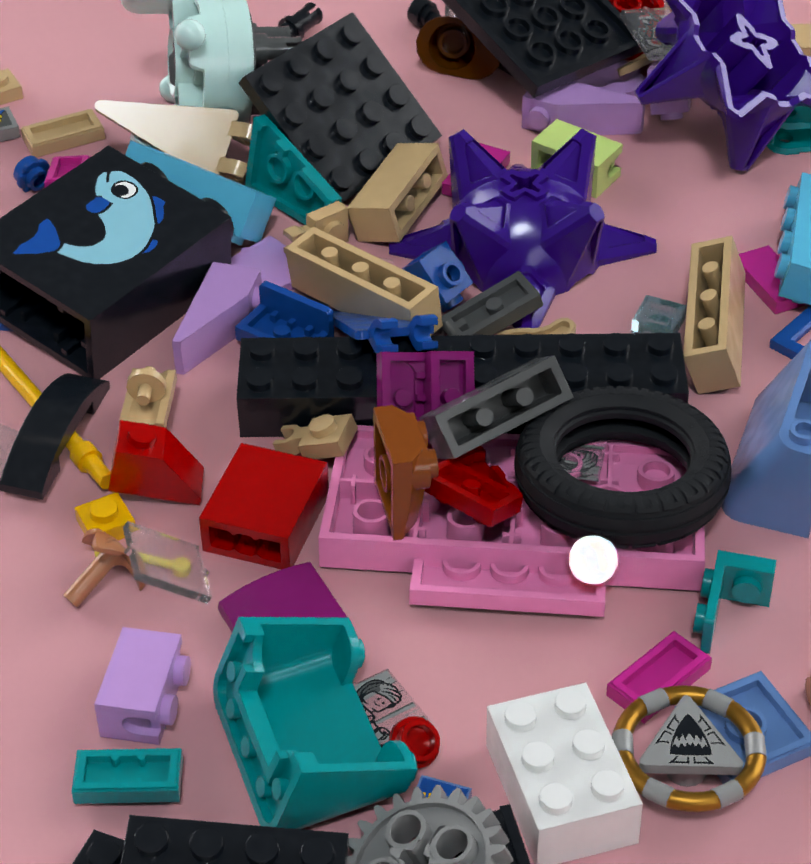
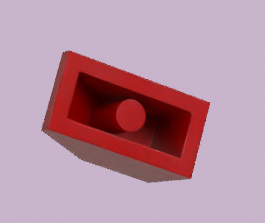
M120 420L108 491L200 505L204 466L166 427Z

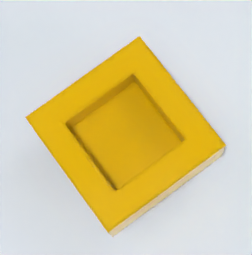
M118 492L74 507L76 520L84 534L89 529L94 528L101 529L117 540L137 534L135 520Z

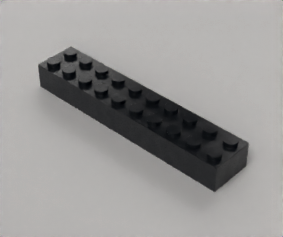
M680 333L431 336L433 341H438V349L417 351L408 336L390 337L392 343L398 345V352L474 351L475 389L535 358L555 355L572 393L606 386H613V388H617V386L637 387L638 390L644 388L662 392L663 395L668 394L688 403L689 390ZM351 336L241 338L236 398L240 437H284L280 430L283 425L306 427L312 418L324 414L332 416L352 414L357 425L373 426V407H377V359L369 340H356ZM527 422L507 431L505 434H521Z

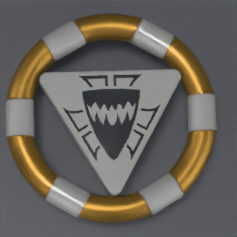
M687 685L660 687L638 697L621 713L612 733V739L637 792L642 797L665 808L679 811L704 812L722 809L743 799L760 780L767 761L765 736L754 717L743 706L734 701L733 698L703 687ZM676 705L640 758L638 765L634 758V729L645 716L668 706ZM698 706L728 718L739 729L744 738L746 756L744 768L742 759ZM646 773L667 774L672 782L685 787L700 784L706 778V775L738 776L710 791L687 792L676 790L649 777Z

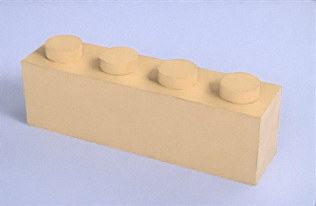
M314 226L285 247L291 285L301 292L341 312L385 318L394 317L411 321L416 315L434 314L438 317V325H434V333L443 326L438 286Z
M733 236L691 244L683 356L698 394L741 387L746 272Z

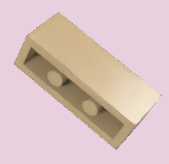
M397 143L348 206V219L351 225H353L358 242H400L448 176L438 143Z

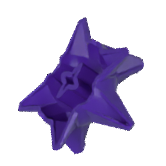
M666 0L672 12L657 23L655 34L659 41L665 45H671L673 48L638 86L635 94L641 105L700 98L711 109L717 110L718 115L723 120L730 168L748 171L795 107L806 106L811 108V56L804 55L795 40V29L786 19L783 0Z
M581 128L538 169L527 168L523 164H514L510 169H506L463 129L449 136L453 206L449 218L443 220L437 226L407 234L400 242H389V254L414 260L423 252L447 241L456 257L463 263L465 271L481 292L520 271L540 293L543 306L512 325L514 329L540 328L556 295L568 292L577 281L588 274H594L599 266L657 253L656 239L605 224L604 211L598 204L591 202L597 137L594 134Z

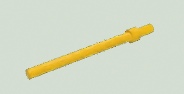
M0 345V372L25 401L33 407L42 392ZM74 431L65 446L70 451L71 461L81 472L89 473L102 489H108L111 471L102 462L101 452L92 442L84 441Z

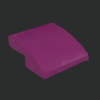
M474 351L376 353L377 407L393 405L407 413L414 412L417 421H420V416L475 389Z
M311 562L294 565L261 577L219 601L218 610L231 632H233L238 617L348 618Z

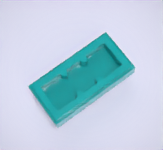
M182 748L77 750L71 792L73 803L180 802L183 770Z

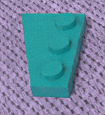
M265 114L253 118L245 186L277 198L274 206L306 225V214L336 201H342L341 196Z

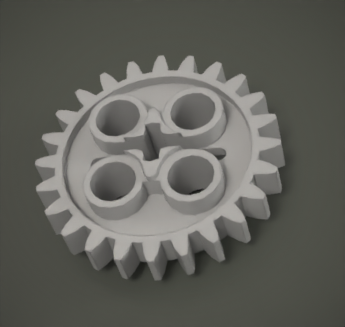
M441 785L434 787L429 798L425 797L419 786L414 787L411 801L406 803L398 793L394 794L393 809L388 812L379 805L374 806L377 820L373 824L363 820L358 821L357 824L364 834L361 839L349 838L348 848L353 855L347 856V864H510L513 862V857L505 846L510 842L493 811L490 808L486 810L477 796L468 800L460 788H456L448 797ZM464 851L460 856L454 858L458 853Z

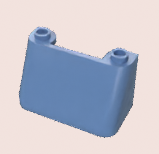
M811 340L755 399L731 466V482L727 496L722 504L724 513L733 520L804 538H809L811 532Z

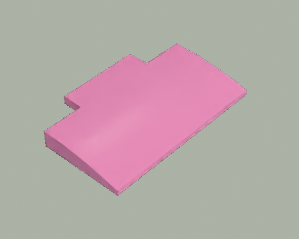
M357 425L358 429L345 455L335 457L318 537L319 567L412 573L409 604L604 617L606 585L701 591L705 569L704 526L683 539L660 546L656 544L655 547L633 549L632 546H629L628 549L606 547V544H603L606 549L605 557L609 561V569L605 573L607 577H601L598 580L597 576H591L588 569L578 563L583 556L578 550L582 549V546L586 547L589 543L582 542L579 538L576 540L547 525L529 508L524 498L522 500L521 512L493 527L477 523L471 516L450 505L440 503L435 497L424 492L416 523L403 539L393 541L392 533L374 484L373 426ZM504 433L480 445L486 450L485 462L488 466L498 465L506 474V480L513 483L519 490L515 477L514 458L521 434ZM626 440L591 442L578 448L602 450V454L571 450L560 458L562 462L566 461L565 464L578 466L576 470L569 472L573 477H577L582 472V462L585 457L578 455L587 454L595 457L598 460L597 463H601L597 464L595 469L599 470L597 481L576 479L598 488L620 492L648 491L664 487L680 479L687 472L685 467L669 453L645 443ZM428 444L427 449H432V445ZM438 459V463L446 459ZM587 547L584 553L588 558L589 570L592 575H601L598 571L595 554L591 548Z

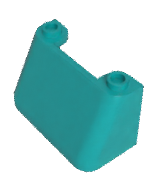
M238 617L216 670L213 697L260 826L303 829L391 798L396 793H405L416 777L418 770L416 758L401 740H390L381 748L352 683L358 668H361L364 663L365 648L362 640L358 638L350 618Z

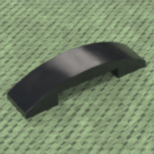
M71 373L63 374L55 379L39 396L17 434L0 479V491L43 500L60 472V454L85 413L95 414L110 389V382Z

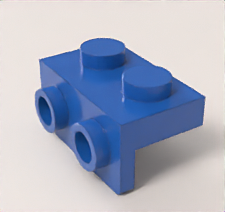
M264 281L259 285L260 304L235 326L236 340L240 342L241 338L334 337L333 310L330 307L269 281Z

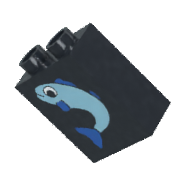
M108 145L0 218V323L82 376L101 379L187 313L212 262L231 264V237L234 233L231 216L214 199H200L169 181L157 166L148 162L140 164Z

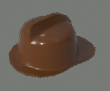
M440 16L427 21L420 29L416 39L417 54L421 62L430 70L440 74L480 80L490 76L500 64V61L457 17Z

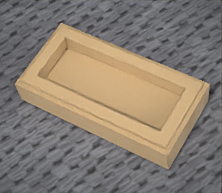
M93 109L21 128L22 139L31 155L35 157L106 139L104 127Z

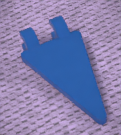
M333 311L334 326L356 340L368 339L375 353L398 352V345L393 344L390 337L408 336L417 351L438 349V341H433L430 334L434 333V325H438V317L434 314L416 315L411 321L394 317L385 318Z

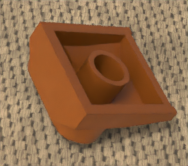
M393 405L373 407L374 484L377 488L393 541L401 540L417 521L424 490L430 488L431 478L438 477L439 475L437 454L434 448L427 449L428 435L424 420L417 421L414 412L407 413Z

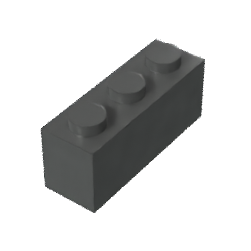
M555 355L535 358L420 416L419 420H424L428 439L436 451L437 458L455 459L574 398Z

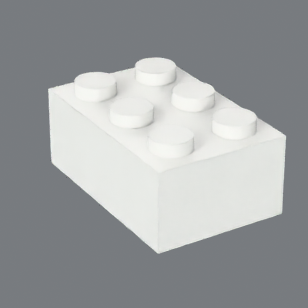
M586 682L487 706L486 746L534 864H560L639 843L643 803Z

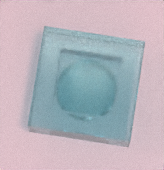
M646 295L632 319L631 333H678L686 317L687 305Z

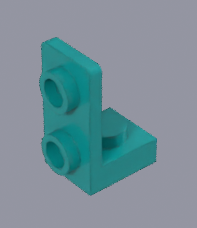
M718 550L715 568H705L700 597L708 598L707 605L698 603L693 632L702 634L700 649L703 652L710 654L721 599L769 607L777 560Z

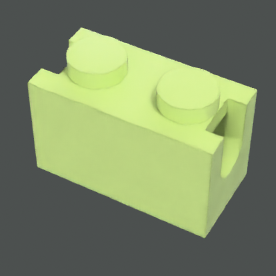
M559 119L552 122L532 140L531 168L538 169L581 128ZM590 132L597 136L591 197L598 198L621 176V168L615 166V160L622 153L623 144Z

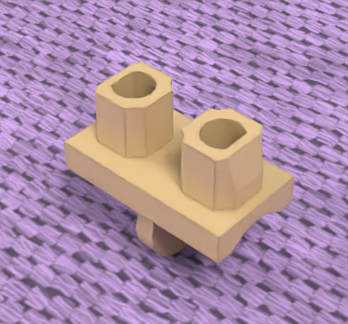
M146 366L141 369L132 368V372L127 380V392L119 422L124 420L166 427L177 382L176 370H166L159 373L152 366Z

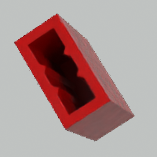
M241 443L199 517L203 551L281 570L294 566L327 499L329 489L328 462Z

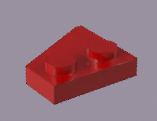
M478 446L455 459H446L438 463L439 475L438 477L431 478V486L426 488L424 492L435 497L440 503L450 505L471 516L477 523L493 527L521 512L523 494L513 483L506 480V474L498 465L488 466L485 462L486 450L482 446Z

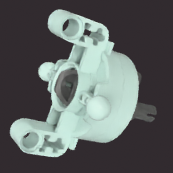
M121 0L125 9L131 13L168 14L169 16L168 75L160 82L159 90L161 96L167 102L179 106L234 109L239 114V122L249 123L251 115H261L239 85L241 79L263 64H266L268 60L278 57L302 42L301 36L291 37L289 26L257 27L256 23L252 22L246 0ZM131 133V141L152 147Z

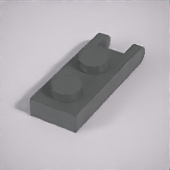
M517 271L442 316L443 326L431 336H444L445 334L448 336L494 335L542 307L541 295L520 271Z

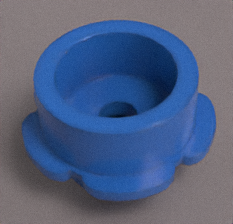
M27 156L21 159L13 173L18 187L22 188L24 192L43 189L50 165L46 160L38 159L35 156Z

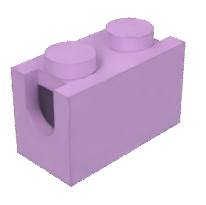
M128 627L122 628L94 703L100 737L160 745L166 725L172 726L176 719L178 709V697L176 694L179 686L187 685L190 675V656L180 655L182 645L181 634Z

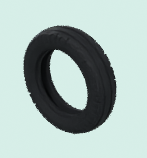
M613 386L573 392L574 398L529 420L519 437L515 451L514 469L519 490L523 494L526 504L543 522L553 529L576 540L579 538L580 541L589 544L600 542L610 548L628 549L629 546H632L633 549L655 547L656 544L660 546L683 539L702 528L716 515L727 496L731 482L732 467L730 453L726 441L717 426L704 413L685 401L649 389L642 388L638 390L637 387L617 386V388H613ZM603 440H629L645 443L669 453L685 467L687 472L680 479L664 487L648 491L620 492L586 484L565 471L558 461L569 451L584 444Z

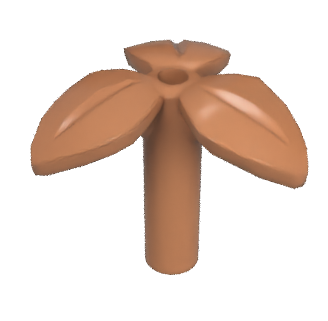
M99 528L89 529L84 534L82 543L91 545L94 551L100 553L63 596L78 608L113 566L118 565L126 567L135 578L139 591L143 590L145 578L136 557L108 533Z

